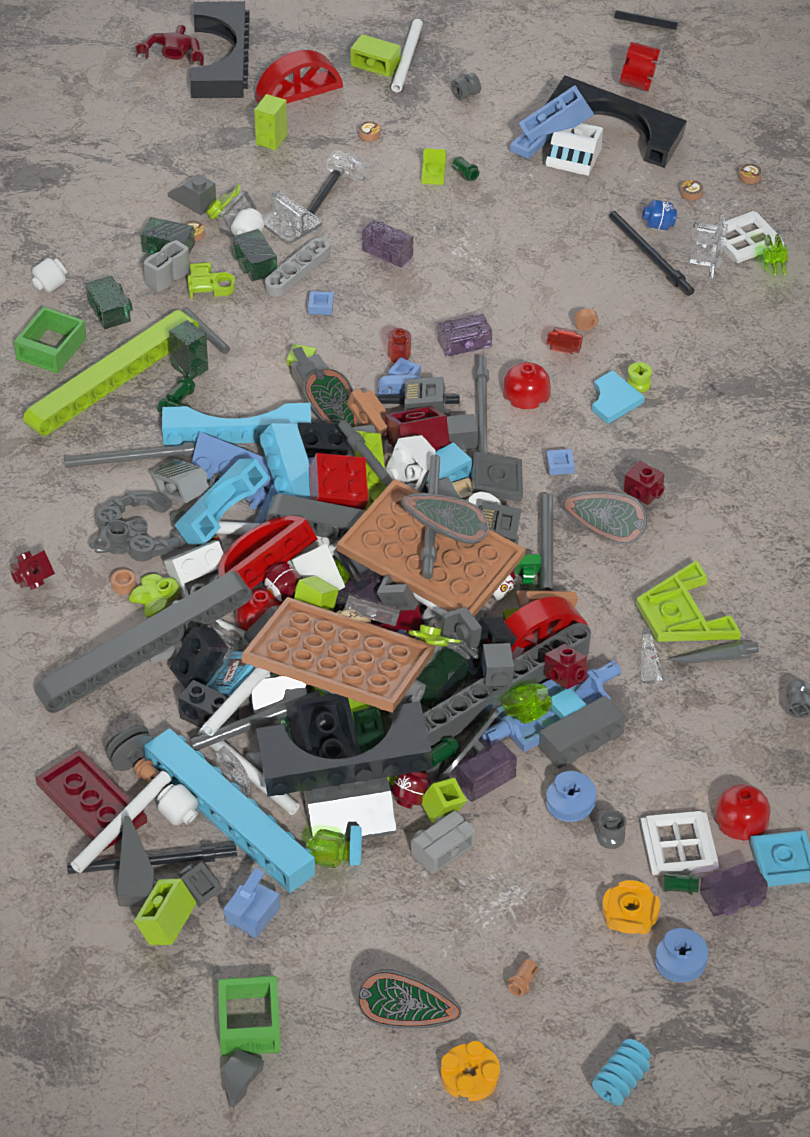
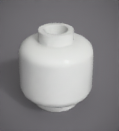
M252 208L240 210L231 224V231L234 237L258 239L264 228L262 215ZM236 239L237 241L255 242V241H249V240H238V239Z
M46 258L32 269L34 278L31 281L39 291L43 289L51 293L65 283L67 271L58 259Z
M170 784L157 798L159 802L158 811L173 825H180L183 822L188 825L198 815L196 811L198 799L184 785L178 784L174 786Z

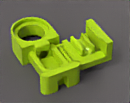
M211 262L190 264L191 275L188 276L190 298H193V293L214 291V297L228 296L235 291V277L231 273H211ZM222 281H228L231 283V285H229L228 287H221L219 283Z

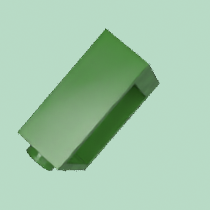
M43 306L14 341L16 359L58 374L87 339L85 321ZM47 330L68 336L58 349L38 342Z
M277 976L231 977L218 980L221 1056L233 1055L238 1049L248 1054L280 1053ZM271 997L272 1026L228 1029L227 999Z

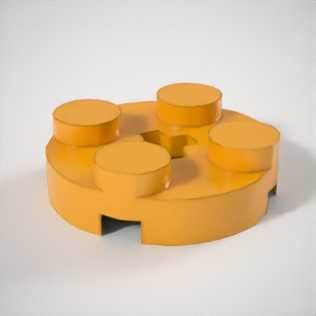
M634 880L619 882L618 886L612 890L610 887L604 894L602 913L606 919L607 927L628 934H647L659 917L660 900L657 894L655 897L648 885ZM632 903L636 910H627L625 907Z
M472 1041L469 1044L458 1045L442 1057L441 1082L450 1095L456 1098L458 1096L468 1097V1101H478L490 1096L495 1091L500 1078V1063L495 1054L488 1048H485L481 1042ZM466 1068L476 1069L475 1076L463 1073Z

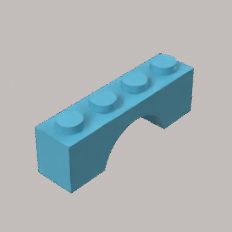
M256 458L238 459L174 526L188 544H206L221 528L219 521L222 515L241 499L253 495L269 479V476Z

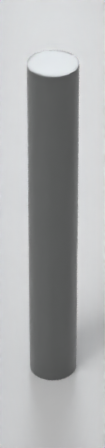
M189 308L182 310L199 323L198 331L221 353L227 354L230 351V347Z

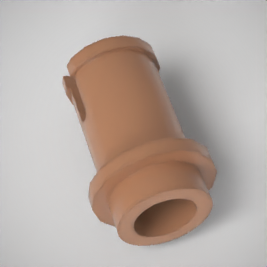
M146 758L139 760L134 767L136 776L143 778L148 784L160 773L154 767V762Z
M524 959L521 962L516 974L508 980V990L510 993L521 997L529 992V984L539 971V967H535L537 964L534 961Z

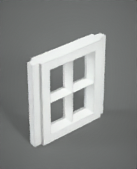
M754 211L707 228L709 236L736 263L784 246L782 238ZM752 224L758 228L748 233L741 229ZM733 231H737L740 235L730 240L723 236ZM761 234L768 238L758 243L751 239ZM742 241H746L750 245L739 250L732 246Z
M695 811L651 815L640 819L652 875L665 876V873L678 875L691 872H710L714 869H719L706 812ZM693 824L697 839L681 840L678 825ZM673 826L676 840L661 842L657 827ZM698 845L701 860L686 861L683 846ZM677 847L681 862L665 863L662 848Z

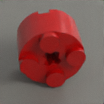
M631 42L619 83L649 92L652 79H649V77H654L657 67L654 61H658L661 49Z

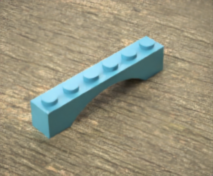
M287 403L266 414L239 419L209 416L197 412L188 406L162 408L164 445H183L184 442L196 444L199 432L227 443H260L259 436L271 423H311L310 403Z

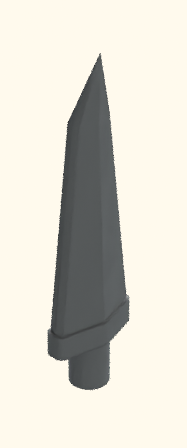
M740 640L682 654L666 660L687 664L747 659L748 654L758 653L759 647L757 642L744 644Z

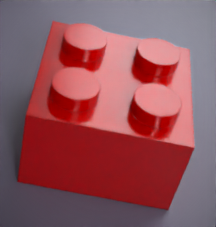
M316 453L309 467L310 499L364 510L369 502L366 457Z

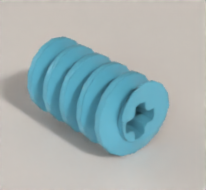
M625 1039L620 1047L615 1050L614 1055L608 1059L607 1064L601 1068V1072L594 1077L592 1081L594 1091L610 1104L621 1106L624 1103V1098L630 1095V1089H634L637 1086V1081L642 1080L644 1073L649 1071L650 1064L648 1060L651 1058L649 1050L636 1040Z

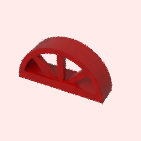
M298 50L280 57L265 70L257 84L255 99L260 103L264 96L268 94L285 99L286 104L343 88V81L336 68L325 55L313 50ZM310 67V69L301 78L300 69ZM320 68L327 69L326 71L316 73ZM293 73L292 81L285 79V77Z
M284 516L269 520L246 532L229 547L220 561L219 576L221 577L232 571L238 572L248 587L252 589L265 579V574L272 565L287 563L318 538L305 518Z
M545 597L535 600L514 612L504 621L517 637L511 648L513 660L572 624L582 623L588 626L585 619L571 602L562 597Z

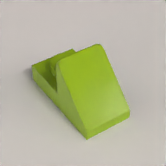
M423 149L421 184L444 185L447 161L446 149Z

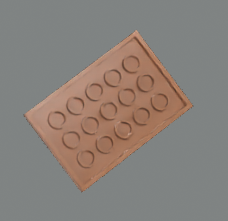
M394 479L337 543V551L382 576L390 575L393 582L397 584H407L413 593L448 612L467 607L475 617L523 559L526 549L488 529L487 536L481 542L475 544L461 543L443 534L436 533L435 549L437 550V561L434 563L433 577L431 579L423 578L421 550L424 548L426 525L409 514L401 504L405 496L421 492Z
M287 597L244 650L242 662L393 713L433 656L435 645H430L427 642Z

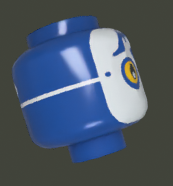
M653 199L648 206H644L642 219L645 220L646 226L649 229L667 231L675 225L677 209H674L671 202Z

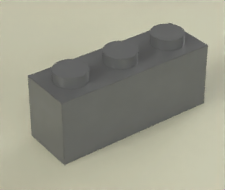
M605 695L540 730L539 749L558 769L566 764H572L586 753L594 752L608 741L619 738L624 733L625 715Z

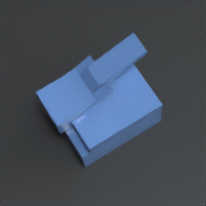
M257 868L253 870L244 886L239 885L234 896L223 908L227 924L235 928L237 927L240 931L243 930L246 934L249 933L254 938L258 937L280 909V894L259 884L265 872Z

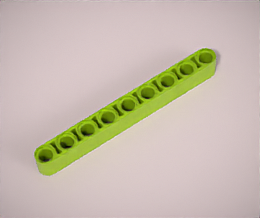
M181 310L174 311L29 407L24 413L23 422L41 436L49 435L171 353V333L183 343H186L198 332L199 323Z

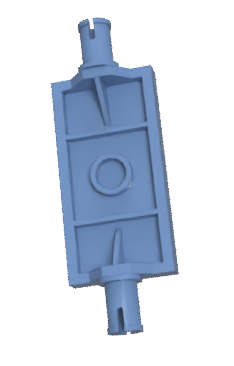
M615 660L609 661V663L596 670L593 668L587 670V679L571 687L586 705L605 695L611 701V697L603 689V683L621 675L620 666L618 663L615 664ZM548 680L497 708L499 713L494 719L497 724L486 729L482 734L483 741L487 742V746L490 747L508 736L523 752L539 745L540 730L560 720L558 715L548 706V699L566 688L552 680Z

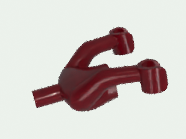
M183 25L178 26L176 33H154L144 43L136 45V57L139 54H145L146 59L149 58V48L154 43L162 45L163 55L173 60L182 59L192 49L191 65L195 61H200V66L204 65V53L200 51L199 41L194 37L184 34L186 27Z

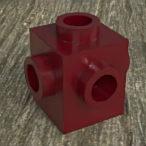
M639 461L625 474L624 492L649 505L656 498L658 499L662 496L665 490V474Z
M29 550L16 556L17 561L10 564L12 568L11 576L17 585L19 584L21 588L30 587L31 590L45 584L43 579L55 574L45 550L37 551L33 554Z
M563 644L545 654V677L568 690L587 679V656Z

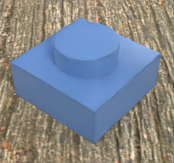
M310 291L308 314L332 315L334 292Z
M400 357L388 371V375L419 376L421 365Z
M571 449L547 451L546 459L549 475L574 474L575 466Z

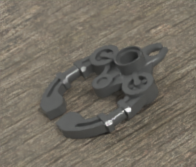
M127 492L124 497L112 499L106 506L97 510L96 525L101 529V535L95 537L89 546L91 549L95 548L94 551L96 553L110 552L112 554H123L127 552L132 559L142 562L148 561L155 556L168 554L171 552V549L185 545L186 540L174 526L185 512L180 510L170 515L171 526L176 530L171 533L170 539L165 541L161 538L154 541L149 536H145L148 529L147 521L137 518L124 522L121 520L122 513L125 512V507L128 505L133 507L148 505L154 511L163 513L172 507V500L165 494L157 492ZM103 543L105 547H96V544Z

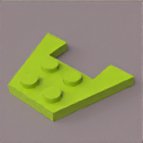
M697 560L645 592L636 600V606L657 642L738 640L741 638V631L731 615L706 622L688 592L690 589L707 585L708 578Z

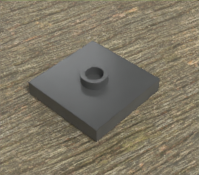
M474 451L472 455V494L486 492L496 498L521 502L523 497L522 459Z

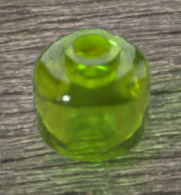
M320 829L315 833L314 837H309L306 848L310 850V854L315 858V865L337 868L341 863L344 864L347 861L350 852V842L346 841V837L341 832Z

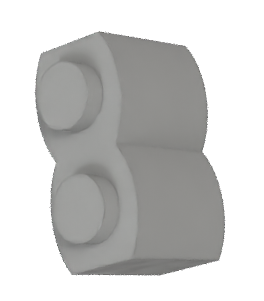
M175 240L166 244L160 252L150 255L144 261L145 285L159 292L168 288L173 283V280L185 276L190 270L189 248Z

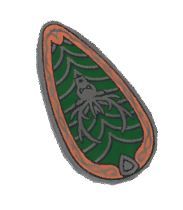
M329 368L318 369L309 374L304 382L303 392L306 401L310 403L311 409L323 423L339 424L341 421L346 420L352 428L361 426V423L347 405L353 388L345 375Z
M586 491L573 494L563 500L564 510L577 524L602 539L615 544L627 545L636 542L643 535L647 527V514L644 506L637 498L629 494Z
M416 493L405 496L401 501L402 506L409 514L435 530L438 534H443L465 544L479 543L487 536L489 529L487 518L476 505L467 500L439 494Z
M497 708L492 709L459 746L456 756L450 758L437 778L439 782L453 770L466 754L472 760L478 761L488 753L487 748L478 739L499 713Z
M379 969L369 973L362 980L357 991V1004L361 1013L370 1022L379 1026L392 1028H432L456 1021L462 1014L460 1005L442 989L415 976L394 969Z

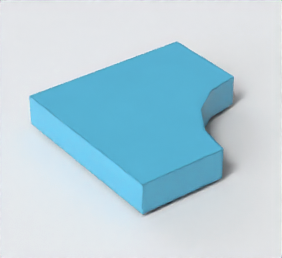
M613 370L594 381V388L598 391L599 398L592 404V411L607 424L640 406L645 401V396Z

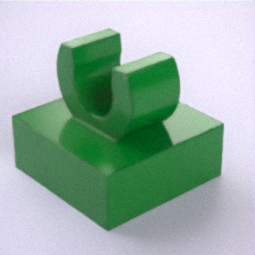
M541 554L525 555L514 568V574H522L523 584H533L534 574L540 573Z

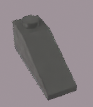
M124 816L117 897L119 906L142 907L158 880H155L154 869L130 816Z

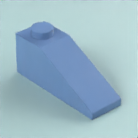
M574 85L519 122L528 139L574 128L593 116L594 113Z

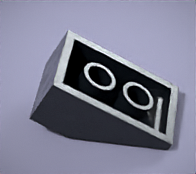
M329 694L294 701L287 708L293 737L297 747L303 751L326 759H345L361 755L347 697Z

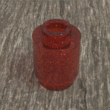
M554 327L553 331L549 330L546 344L550 345V350L568 354L580 353L583 334H578V331Z
M396 328L387 335V354L393 363H396L400 357L408 360L411 356V333L406 329Z

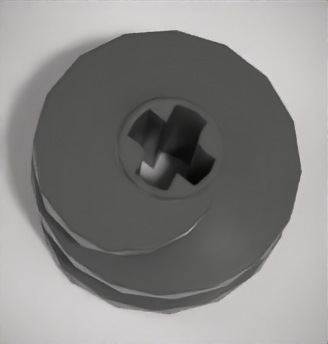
M144 725L131 727L116 734L106 743V755L115 770H129L143 758L145 753L144 745L153 740L148 728Z

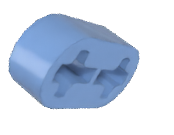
M418 375L384 376L378 382V393L405 394V380L419 379L421 377Z

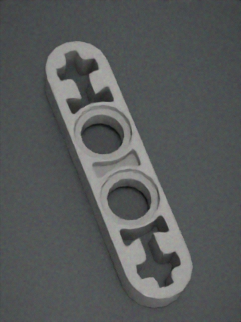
M318 237L312 239L265 279L266 293L273 297L285 294L329 257L330 242L325 238ZM302 259L311 260L310 262H300ZM288 271H294V272H296L295 274H292V275H287V274H285V273L288 272Z

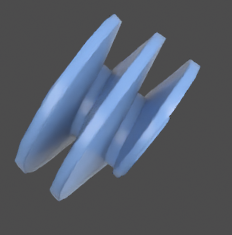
M566 771L560 773L547 790L546 807L549 813L556 819L564 822H576L585 819L595 808L597 793L595 785L589 777L580 772Z
M672 929L665 934L664 939L657 946L655 956L656 968L666 979L677 983L695 980L704 973L707 966V944L698 933L690 929Z

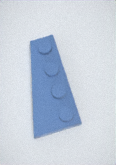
M199 432L192 464L200 466L205 470L208 476L207 483L215 484L238 459L252 458L257 459L269 476V479L261 487L266 492H269L274 482L265 457Z

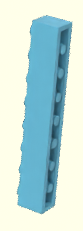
M169 728L144 745L145 758L152 760L154 767L159 772L164 771L171 777L169 784L174 786L178 784L184 785L198 799L197 810L289 893L293 892L315 875V856L313 853L296 842L295 837L289 831L285 832L278 826L276 820L271 815H266L252 798L248 799L241 792L237 784L234 782L230 783L218 767L211 766L200 751L192 749L182 735H177Z

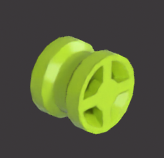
M644 362L631 364L628 368L629 377L627 378V383L640 393L646 392L651 387V366Z

